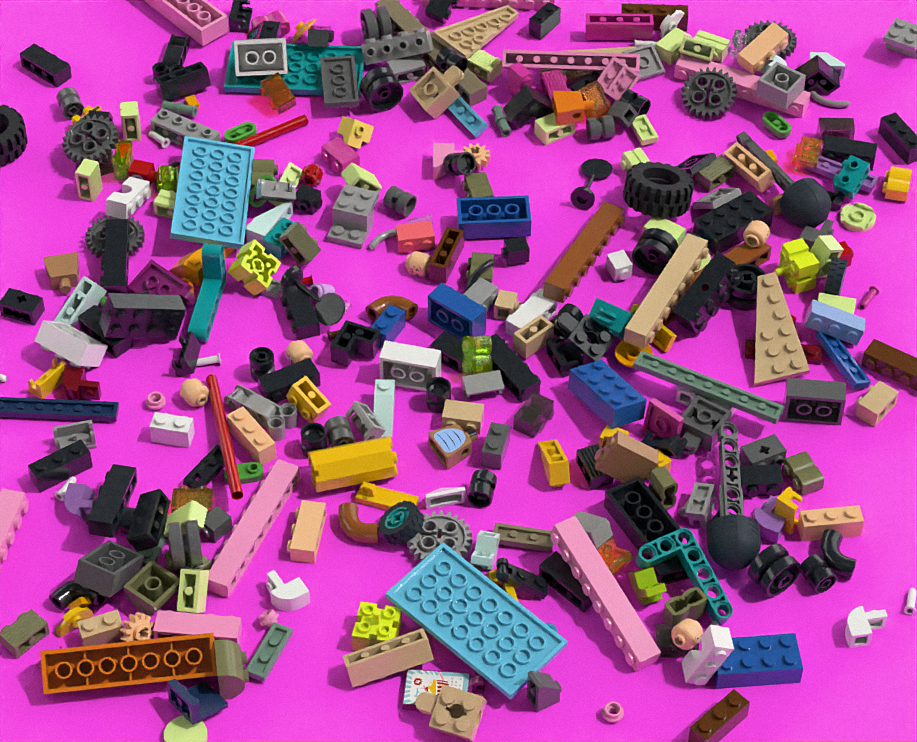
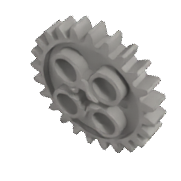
M443 510L440 511L439 515H436L435 511H432L431 516L424 513L425 521L423 522V527L413 539L407 542L409 554H414V560L420 559L421 562L443 542L461 557L467 558V551H471L472 531L469 530V524L465 525V519L458 521V514L451 517L450 511L447 515L443 514Z

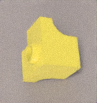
M342 116L337 133L343 136V141L346 144L360 149L362 141L369 143L374 126Z

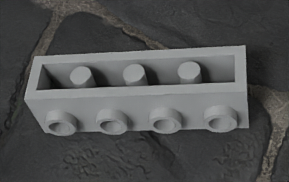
M417 28L414 29L413 33L403 31L397 33L398 36L394 37L391 34L381 36L382 39L375 40V38L366 39L365 43L361 45L365 64L369 65L431 52L434 48L429 29Z
M163 108L150 120L152 131L181 146L184 144L185 136L221 142L219 131Z

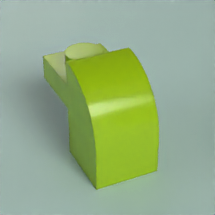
M653 567L642 568L628 573L633 591L642 605L663 599L661 593L667 591L665 583H658Z

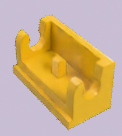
M54 358L52 360L53 366L35 382L33 379L28 381V391L40 399L46 398L62 383V375L67 363L62 360L59 365L57 358Z
M787 487L776 499L774 514L786 518L784 531L791 535L794 532V524L797 525L798 523L797 518H795L798 506L792 501L796 499L802 503V497L792 491L791 487Z

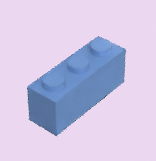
M813 299L806 311L804 326L857 346L865 332L866 319Z

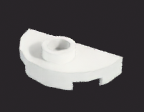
M676 10L671 16L667 15L660 25V37H665L677 27L685 13L681 10Z

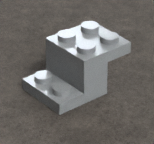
M896 18L884 35L882 42L887 44L886 48L917 59V25Z
M345 184L332 208L333 225L327 235V241L362 249L374 225L373 208L379 198V192Z

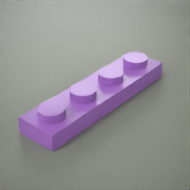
M813 153L807 161L805 169L834 179L836 174H840L842 164ZM868 174L860 189L871 193L878 183L879 177Z

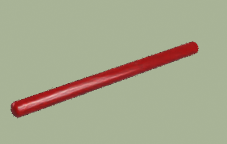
M304 114L233 144L253 147L307 125L309 121ZM180 165L167 171L169 179L173 180L179 177Z
M210 374L206 377V383L232 499L239 500L243 497V490L217 376Z

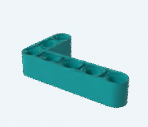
M204 243L202 247L204 279L188 326V332L192 331L200 342H208L226 284L223 245Z
M678 529L641 546L635 559L639 567L650 568L677 555L693 586L699 587L707 596L706 610L712 621H717L719 625H722L729 620L733 613L732 605L697 540L689 529ZM678 537L685 538L687 543H681ZM660 545L667 546L669 551H663ZM642 554H649L651 559H644L642 557ZM688 555L695 556L697 561H691ZM697 573H703L707 579L699 578ZM707 591L714 592L716 594V598L710 597ZM722 609L725 611L726 616L719 615L717 610Z

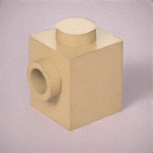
M505 290L499 291L494 304V318L506 320L510 314H513L518 309L521 303L518 301V293Z

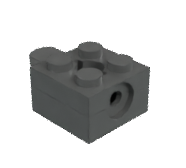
M697 395L681 415L685 419L680 437L681 439L686 438L688 440L683 453L692 455L699 446L711 452L718 442V429L723 422H730L732 411Z

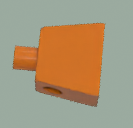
M552 92V106L557 126L581 122L584 120V111H593V101H583L581 92Z

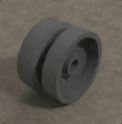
M385 5L375 7L374 12L371 8L360 11L361 28L365 40L370 38L380 40L382 39L381 36L393 35L390 16Z
M198 520L186 522V534H182V527L179 522L168 523L169 551L173 559L174 569L185 567V554H189L192 566L203 565Z

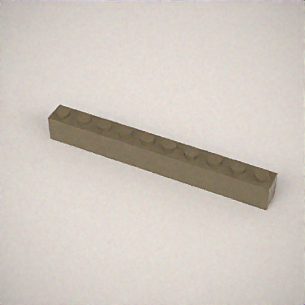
M379 0L375 2V7L386 6L391 20L392 32L396 36H398L397 33L403 31L413 33L414 29L423 27L424 30L428 29L399 0ZM430 32L434 49L431 52L419 55L430 69L434 66L444 74L446 70L437 65L436 57L445 46L435 40ZM467 68L464 72V78L454 88L471 107L487 99L488 88L475 73H472Z

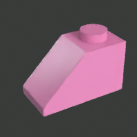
M433 143V180H437L446 174L443 167L444 158L450 153H458V150H454V143Z

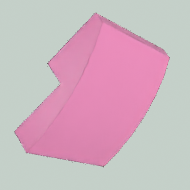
M613 56L594 85L613 99L619 101L626 90H632L641 75Z

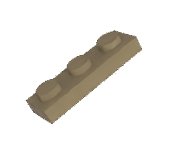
M495 522L493 533L500 534V545L552 552L554 544L551 540L550 534L552 531Z

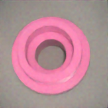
M155 391L148 395L146 404L150 409L158 410L165 406L166 399L162 393Z
M269 609L259 616L260 625L272 626L274 622L278 621V612Z
M612 701L603 707L602 715L606 721L615 723L623 718L624 710L618 702Z

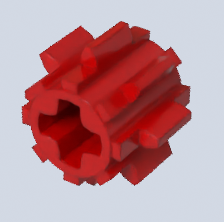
M312 163L304 166L300 178H302L301 180L305 185L312 187L320 184L324 173L319 165Z

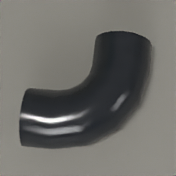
M832 529L824 530L819 546L821 557L827 563V567H830L834 573L851 579L857 560L847 557L840 552V545L843 539L841 533Z
M74 580L65 582L49 595L52 604L60 610H64L79 597H89L91 603L95 606H99L106 599V597L101 596L92 589L83 588L80 584L73 582Z

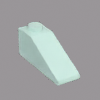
M287 201L256 216L251 223H248L245 230L247 242L255 239L263 246V238L283 217L290 219L293 215L292 201Z
M83 276L54 321L64 322L74 327L78 324L77 316L93 305L98 306L101 298L107 291Z
M375 379L373 414L386 430L381 437L391 436V439L395 405V380Z

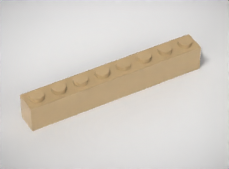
M687 233L625 327V342L643 349L646 348L648 343H652L655 332L661 329L664 318L667 319L670 314L671 307L676 306L679 295L684 293L686 284L692 281L695 270L698 271L701 266L702 259L707 258L709 253L707 248L708 240Z

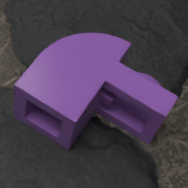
M69 483L64 498L67 510L80 520L86 522L87 514L92 511L95 491L86 484Z
M770 495L767 503L763 502L761 509L755 507L753 519L759 524L760 538L776 544L784 531L786 518L774 514L777 498Z

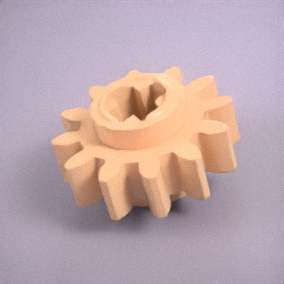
M470 143L469 148L463 146V151H460L469 152L475 157L478 170H481V166L487 167V163L490 162V150H486L485 145L480 147L479 143L476 145Z
M143 613L129 614V621L124 620L125 627L120 629V632L124 633L120 640L128 642L151 639L150 636L154 634L151 628L155 623L150 622L151 617Z

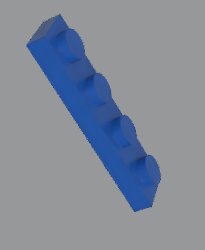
M818 331L815 338L843 374L849 385L853 389L868 388L871 381L840 339Z

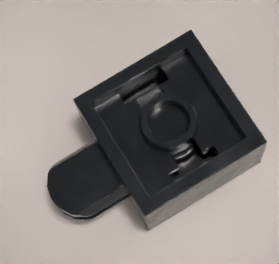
M566 312L555 321V327L566 335L558 348L572 360H578L579 366L599 361L615 339L587 313L577 321Z

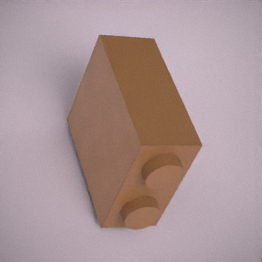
M617 431L607 439L606 445L596 452L595 469L623 483L638 476L644 481L658 465V450Z

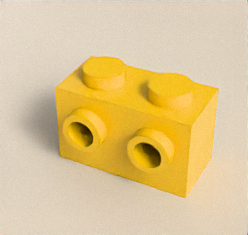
M307 376L293 384L286 395L289 402L296 406L302 417L308 420L309 423H315L323 417L331 406L328 399Z

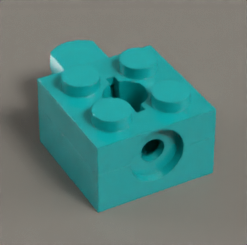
M596 298L589 316L606 331L609 329V333L623 339L625 327L633 317V314Z

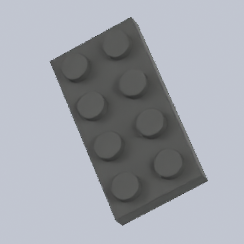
M354 55L320 58L325 109L359 106Z

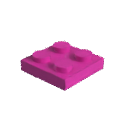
M653 398L649 401L642 430L646 433L649 431L653 432L651 436L653 438L655 435L673 438L675 434L681 433L685 418L656 398Z

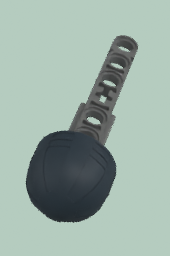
M745 131L736 135L738 143L771 170L775 183L784 191L780 200V210L790 222L804 229L806 226L815 228L826 221L831 210V199L828 192L815 179L802 178L794 182Z
M723 422L717 432L718 442H720L718 446L720 517L711 521L707 526V549L712 560L721 567L728 570H739L751 565L752 561L759 554L761 547L760 527L754 519L744 516L737 427L731 422ZM723 429L730 430L732 435L726 434ZM724 445H730L733 450H727ZM725 460L731 461L734 466H728ZM727 493H732L736 499L729 498ZM728 509L734 510L736 514H729Z

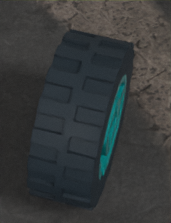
M832 258L824 293L840 296L848 260Z
M411 501L398 502L381 516L378 530L389 544L402 545L413 539L420 532L425 521L424 515Z

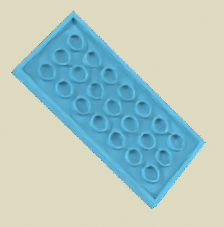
M185 136L170 238L203 244L223 245V247L240 249L244 245L255 147Z
M444 542L386 592V598L510 700L527 684L529 671L540 672L568 644L566 639Z

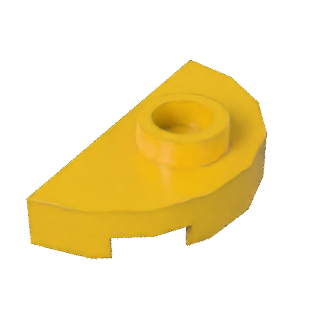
M79 606L69 610L62 617L64 620L60 627L57 625L56 635L61 638L73 629L78 628L77 622L94 616L93 612L88 607L80 608Z

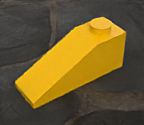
M558 440L538 442L545 474L550 486L561 487L570 483L569 461Z

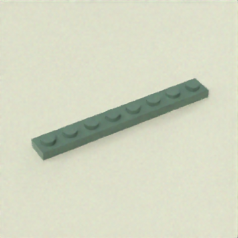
M645 351L640 352L633 364L634 369L773 424L778 422L784 411L783 405Z

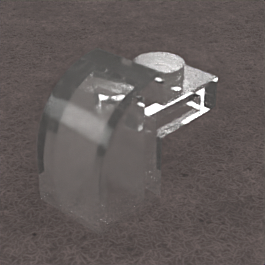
M735 30L732 37L734 46L727 47L730 58L737 63L738 53L746 47L747 34L742 30Z

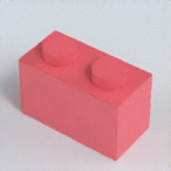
M431 221L395 225L399 253L435 249V235Z

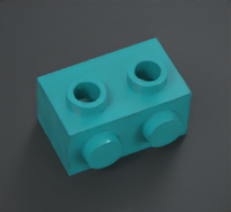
M850 155L848 160L845 159L842 163V170L839 175H835L832 184L835 192L841 191L846 197L854 200L870 172V163Z
M283 217L263 238L264 252L267 254L271 253L280 260L290 254L278 238L295 222Z

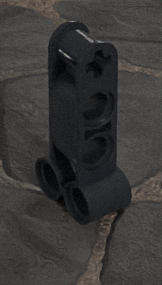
M175 34L171 35L163 61L152 66L153 79L184 68L183 65L190 46L189 35L186 37L175 36Z

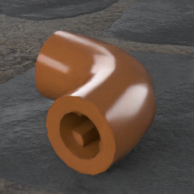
M396 295L380 297L365 308L367 315L373 321L378 319L389 304L404 310L405 319L407 320L412 319L418 311L416 303Z
M349 502L340 504L338 508L339 524L347 537L361 543H378V523H363L360 521L358 505Z

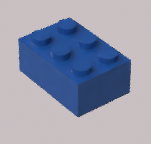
M444 283L439 284L428 295L429 322L472 346L486 334V308L482 304H478Z

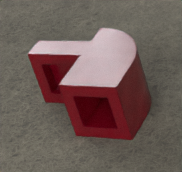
M65 366L62 382L65 395L69 400H81V398L100 400L102 395L100 382L86 380L84 368Z

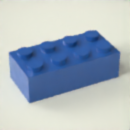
M529 195L456 198L457 226L459 230L464 231V239L531 236L532 220Z
M603 360L570 369L568 389L610 428L614 429L644 419L647 399Z
M796 633L731 638L734 650L713 674L716 689L801 683L803 664Z

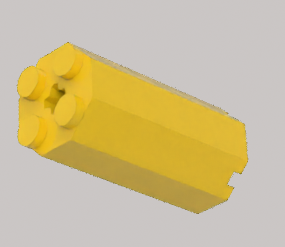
M391 436L308 452L309 468L311 467L312 473L310 474L315 491L321 492L361 484L364 481L370 482L397 476L398 470L394 463H398L396 452H392L391 449L393 448Z

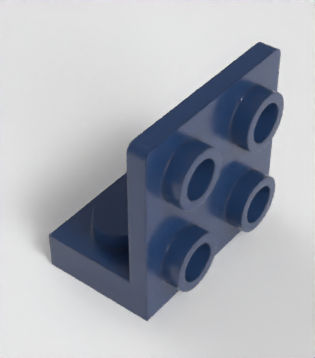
M176 679L167 682L169 702L192 725L228 707V702L206 681L189 689L181 685Z

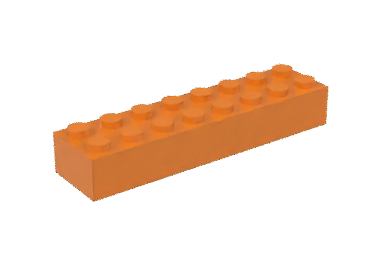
M214 633L40 651L44 694L163 682L173 679L182 680L217 676Z

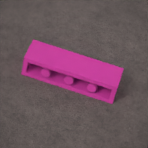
M586 13L585 39L652 40L653 14Z

